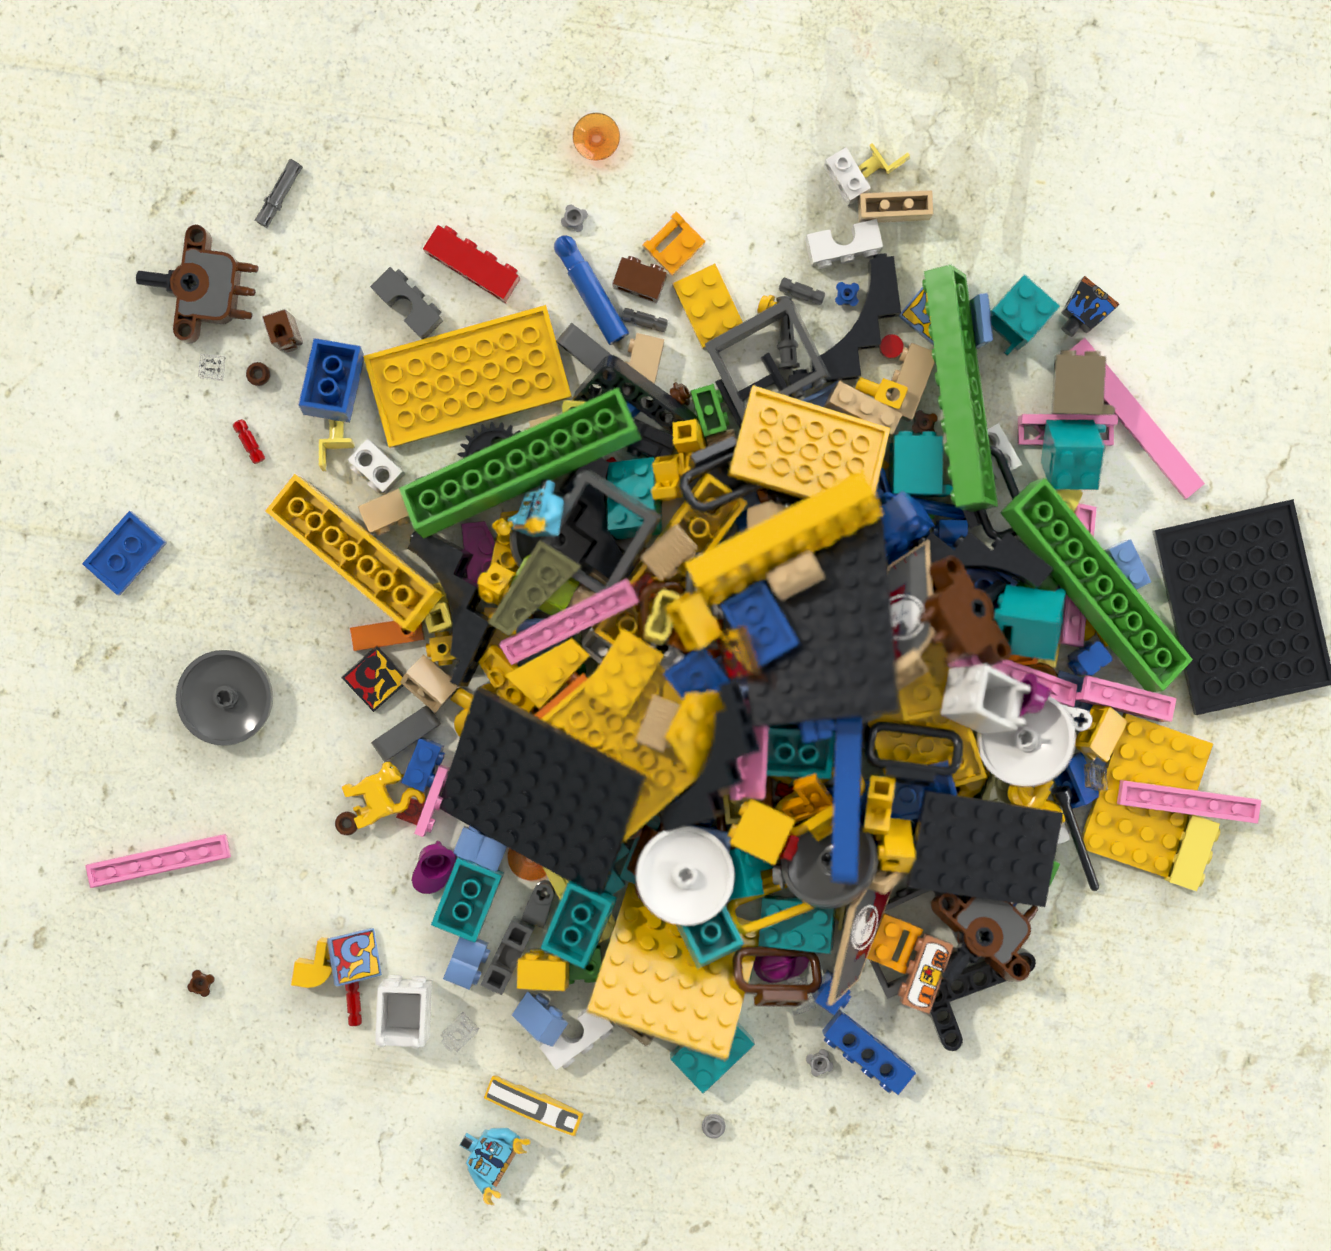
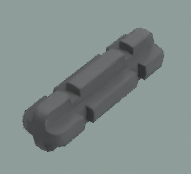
M783 278L779 286L781 292H791L792 296L806 301L810 299L812 303L821 305L825 297V292L818 289L814 291L813 287L799 282L792 283V280L788 278Z
M624 308L622 313V320L631 323L632 321L639 326L650 329L654 327L657 331L661 332L666 331L668 320L665 318H655L654 315L640 311L636 313L633 309Z

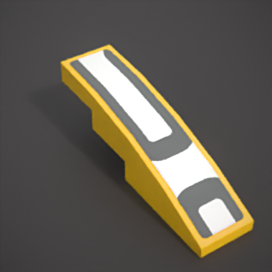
M497 1075L492 1076L484 1099L507 1110L572 1136L576 1135L584 1114L544 1093L538 1094L520 1084L515 1085Z

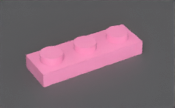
M443 765L438 767L414 834L424 837L427 832L431 833L435 824V819L432 817L434 811H439L443 800L440 795L448 777L449 767Z

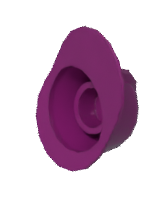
M1034 673L1026 674L1021 680V683L1031 687L1030 693H1023L1019 718H1022L1025 713H1039L1044 708L1051 694V689L1039 682Z
M436 841L435 844H430L420 851L418 863L411 879L416 891L422 894H432L438 892L446 885L457 860L453 851L443 846L440 841Z
M755 956L753 967L756 975L762 981L778 983L801 975L806 970L809 959L806 957Z

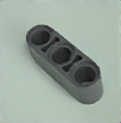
M570 323L556 340L562 348L590 371H593L604 357L611 355L573 323ZM606 368L610 372H615L611 368Z
M424 706L372 741L371 744L382 760L386 762L438 727L441 723L434 712L428 706Z

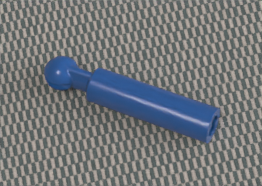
M567 235L557 238L554 243L555 253L565 265L568 276L609 345L619 342L629 335V332L589 263L584 260L578 250L576 241Z

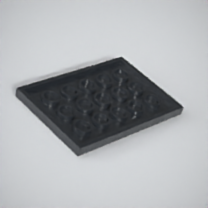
M924 790L914 840L915 860L908 873L906 886L1045 907L1063 813Z

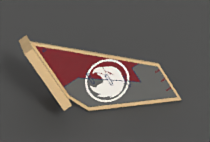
M929 539L888 566L898 691L929 671L920 656L930 644L935 632L928 621L924 624L918 621V618L924 612V601L933 594L932 578L929 574L931 565Z
M878 860L876 874L872 883L849 906L828 1005H833L859 980L893 887L908 873L881 870L880 861Z

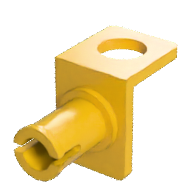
M860 377L855 387L856 390L874 397L875 400L898 410L901 408L908 392V387L885 378L878 384ZM891 388H896L900 392V397L896 401H889L886 398V393Z

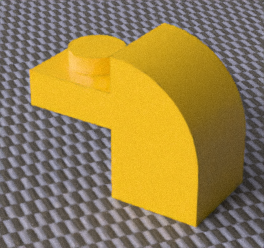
M696 419L673 423V445L679 452L680 476L690 470L688 463L691 454L706 448L703 431Z
M679 454L656 457L652 463L656 481L651 490L653 499L668 501L674 498H682L683 495L679 488V480L681 478L679 475Z
M871 776L864 832L888 835L895 779Z
M321 937L317 941L314 960L298 958L295 961L292 986L316 987L324 983L332 975L331 963L327 962V960H330L327 938Z

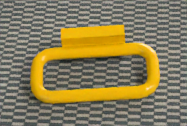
M835 766L832 767L831 779L835 777ZM862 775L860 779V797L863 795L866 785ZM819 778L823 784L830 780ZM794 791L781 799L776 805L775 810L784 813L782 802L799 797L798 793ZM834 804L801 825L792 827L789 834L800 836L810 831L818 842L833 833Z
M773 869L761 872L763 895L732 899L726 907L739 934H749L815 908L806 903H801L749 924H740L735 912L738 906L782 890L780 885H774Z

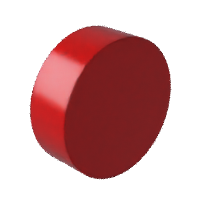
M895 334L886 335L881 340L879 351L885 358L894 359L902 353L903 341Z

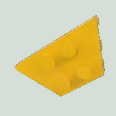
M720 692L686 693L664 736L669 745L674 748V753L687 768L688 774L695 778L713 745L715 713L726 710L725 705L720 699Z

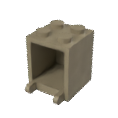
M1061 350L1060 355H1055L1051 413L1114 414L1115 408L1112 405H1103L1106 356H1101V351H1085L1084 355H1076V350Z

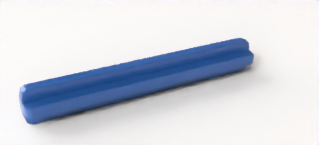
M884 493L882 495V504L884 505L898 494ZM913 497L921 502L927 514L954 519H964L965 517L963 510L956 507V505Z

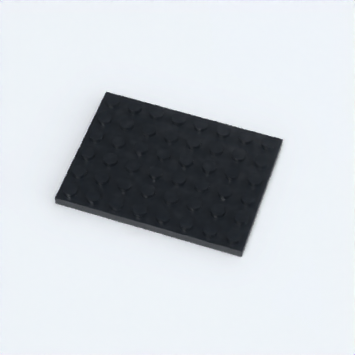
M1294 499L1152 531L1176 638L1193 659L1184 669L1194 715L1331 685V662Z
M879 518L874 523L863 525L851 535H844L835 540L830 546L814 551L812 555L820 566L825 578L781 601L776 595L769 579L763 580L800 644L758 669L755 668L746 652V657L752 674H748L747 678L750 719L753 728L900 713L883 518ZM758 581L755 582V583H753V584H751V585H749V586H747V588H749V587L753 586L754 584L758 583Z
M479 687L475 690L441 795L443 800L440 809L569 882L572 881L588 891L603 895L648 776L492 692Z

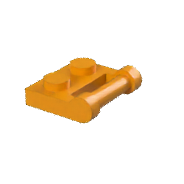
M675 212L671 216V220L650 241L646 240L642 246L673 276L705 244V240L678 212ZM679 226L683 231L660 253L656 247Z
M883 913L867 959L906 974V965L917 938L922 935L924 929ZM903 930H907L909 935L898 962L894 961L892 957Z

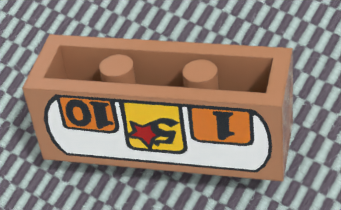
M923 933L922 938L918 937L914 947V951H917L914 961L910 960L907 966L906 973L909 974L906 983L902 982L898 991L902 1004L928 1014L930 1013L942 979L941 974L946 968L954 946L952 943Z

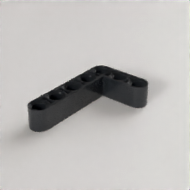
M608 355L602 359L578 387L572 401L581 400L588 402L608 393L610 390L618 388L627 402L671 434H673V423L694 419L698 422L697 415L680 404L679 401L615 355ZM606 368H611L615 372H610ZM626 382L632 383L634 386H629ZM593 384L598 385L601 388H596L593 386ZM645 397H651L652 400H648Z
M1020 948L1017 953L1020 956H1028L1027 963L1030 967V972L1033 971L1036 965L1034 956L1026 949ZM986 961L966 967L956 978V980L962 982L961 988L956 991L951 990V984L941 979L938 988L940 991L939 996L934 999L929 1014L939 1041L948 1051L960 1049L963 1043V1038L950 1002L1007 981L1000 974H996L995 970ZM1014 965L1012 967L1013 974L1017 976L1019 970L1018 967ZM975 973H984L982 981L973 982ZM940 1011H947V1018L943 1021H938L936 1018L937 1014ZM949 1033L956 1034V1039L952 1043L945 1042V1037Z

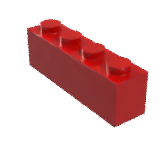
M437 225L423 247L424 252L506 303L520 281L519 275L516 274L518 270L508 263L503 266L497 262L498 258L489 251H485V253L476 249L478 245L470 239L465 238L463 241L456 236L458 233L446 225L443 228Z

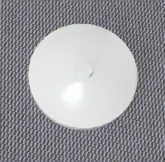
M1049 696L1044 708L1039 713H1025L1022 716L1025 719V725L1017 726L1016 731L977 732V746L983 763L991 773L1002 781L1020 787L1042 785L1057 777L1070 762L1076 740L1074 725L1065 708L1051 696Z
M684 826L671 831H664L646 845L638 860L636 883L643 902L653 914L672 924L692 925L710 919L724 907L732 892L734 868L728 851L715 836L699 828Z

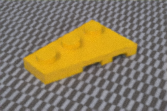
M570 639L505 676L536 706L542 708L586 661L590 654L574 639Z
M929 671L898 691L903 721L941 715L944 697Z

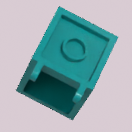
M1025 274L990 311L992 329L1010 344L1004 352L1007 356L1014 348L1018 351L1025 346L1060 308L1056 301Z
M1046 420L1041 464L1046 479L1055 490H1099L1105 449L1099 433L1106 431L1105 425L1095 424L1094 420Z
M899 431L898 434H895L889 440L888 484L891 493L899 494L903 491L911 497H946L951 494L953 487L951 485H942L943 436H937V432H922L919 436H913L911 431Z
M1006 585L1005 593L999 595L998 608L1000 609L995 610L994 621H996L1009 643L1012 655L1055 661L1063 623L1066 593L1064 589H1057L1054 592Z

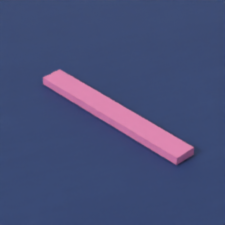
M1083 338L1070 349L1076 350V355H1084L1085 351H1096L1086 338ZM1106 364L1104 402L1115 408L1114 414L1118 415L1121 423L1181 496L1187 499L1205 483Z

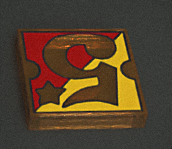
M745 625L721 630L722 634L716 637L715 640L729 680L760 673L761 670Z

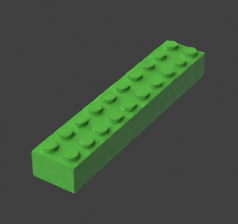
M950 264L924 271L925 279L922 280V285L928 298L925 307L927 315L931 320L929 335L934 342L932 358L937 364L935 380L937 386L940 387L941 395L938 396V403L940 409L943 410L944 419L941 420V426L947 438L944 448L950 460L948 476L953 482L951 499L956 507L973 512L998 507L967 277L966 274Z
M616 388L402 486L399 490L414 530L424 539L540 486L541 480L551 481L637 442L641 440V437L620 390Z
M1046 478L1030 482L1000 512L1027 547L1054 568L1050 575L1066 591L1067 596L1144 690L1150 692L1164 691L1193 660Z

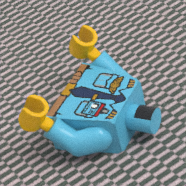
M541 480L538 492H527L525 494L519 513L508 518V522L501 518L493 523L492 527L496 533L508 535L511 532V528H513V530L531 537L558 536L564 501L562 498L553 495L555 483L549 480Z
M509 1128L484 1130L479 1140L466 1133L459 1145L471 1152L466 1161L468 1171L475 1185L483 1194V1201L488 1205H494L491 1200L492 1195L500 1199V1192L494 1191L492 1188L497 1187L515 1154L527 1153V1151L523 1150L522 1144L530 1145L529 1139H521L519 1135Z

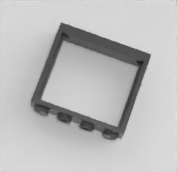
M789 298L705 343L742 420L746 407L719 352L786 315H789L816 372L778 393L799 399L805 395L804 391L811 387L813 389L821 387L822 384L826 383V379L831 377L794 302Z
M587 470L577 475L573 482L575 485L573 491L567 493L563 499L559 532L588 483L645 519L606 586L580 569L571 576L594 592L599 593L626 579L663 516L594 471ZM544 536L540 540L552 546L557 536Z
M903 888L896 892L897 896L889 899L885 911L930 890ZM933 891L935 896L944 894V892ZM943 899L942 907L946 911L948 910L949 904L947 900ZM951 929V931H952V933H953V935H954V938H955V940H956V942H957V944H958V940H957L958 932H954V931ZM958 951L950 954L946 967L959 953ZM869 960L886 998L889 999L898 995L902 982L906 983L909 974L887 983L879 963Z

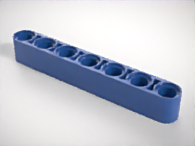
M862 717L843 718L836 721L832 883L857 884Z

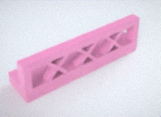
M1022 414L1018 416V445H1043L1044 440L1038 439L1041 436L1044 437L1045 429L1042 430L1039 426H1045L1046 420H1094L1095 424H1103L1107 427V440L1102 441L1104 446L1114 445V426L1118 424V415ZM1024 426H1033L1040 434L1034 440H1024Z
M1084 676L1082 690L1076 693L1075 701L1091 705L1110 706L1115 711L1158 722H1172L1177 698L1091 676Z
M746 699L745 703L750 716L749 699ZM769 726L754 728L761 751L736 759L743 782L730 787L731 800H739L744 797L760 800L765 798Z

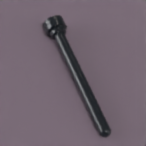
M1059 786L1051 791L1053 800L1062 808L1089 887L1092 891H1097L1099 883L1070 804L1073 795L1069 786Z

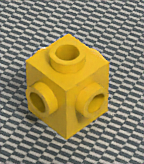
M494 562L488 571L483 572L478 579L479 596L484 601L499 606L511 587L515 573Z
M449 631L437 632L434 638H429L430 643H426L427 657H431L432 662L438 661L439 666L453 664L452 659L457 658L450 655L452 635L449 636ZM440 644H444L447 649L445 653L439 652L438 647Z

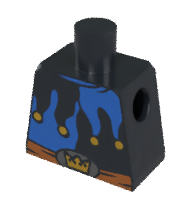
M1084 276L1077 282L1061 311L1062 315L1068 319L1061 329L1070 337H1073L1079 328L1088 333L1115 310L1120 303Z

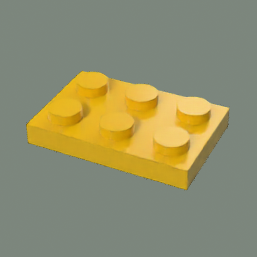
M716 264L672 283L702 349L706 348L705 343L743 323Z
M622 629L587 684L584 692L623 717H626L664 655Z

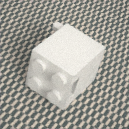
M986 664L949 668L941 715L978 733L1016 731L1017 726L1025 725V719L1019 718L1023 693H1030L1031 687Z
M389 975L388 978L382 981L378 986L375 1045H379V1047L408 1046L414 1049L425 1046L430 1037L432 980H426L424 976H413L411 980L402 979L401 975Z

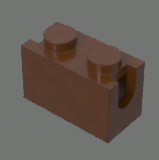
M622 257L612 285L614 289L658 303L667 278V272H664V268L656 264H650V266L641 264V260L636 257Z
M286 309L262 316L270 342L280 351L284 350L287 353L297 350V346L303 344L295 317Z

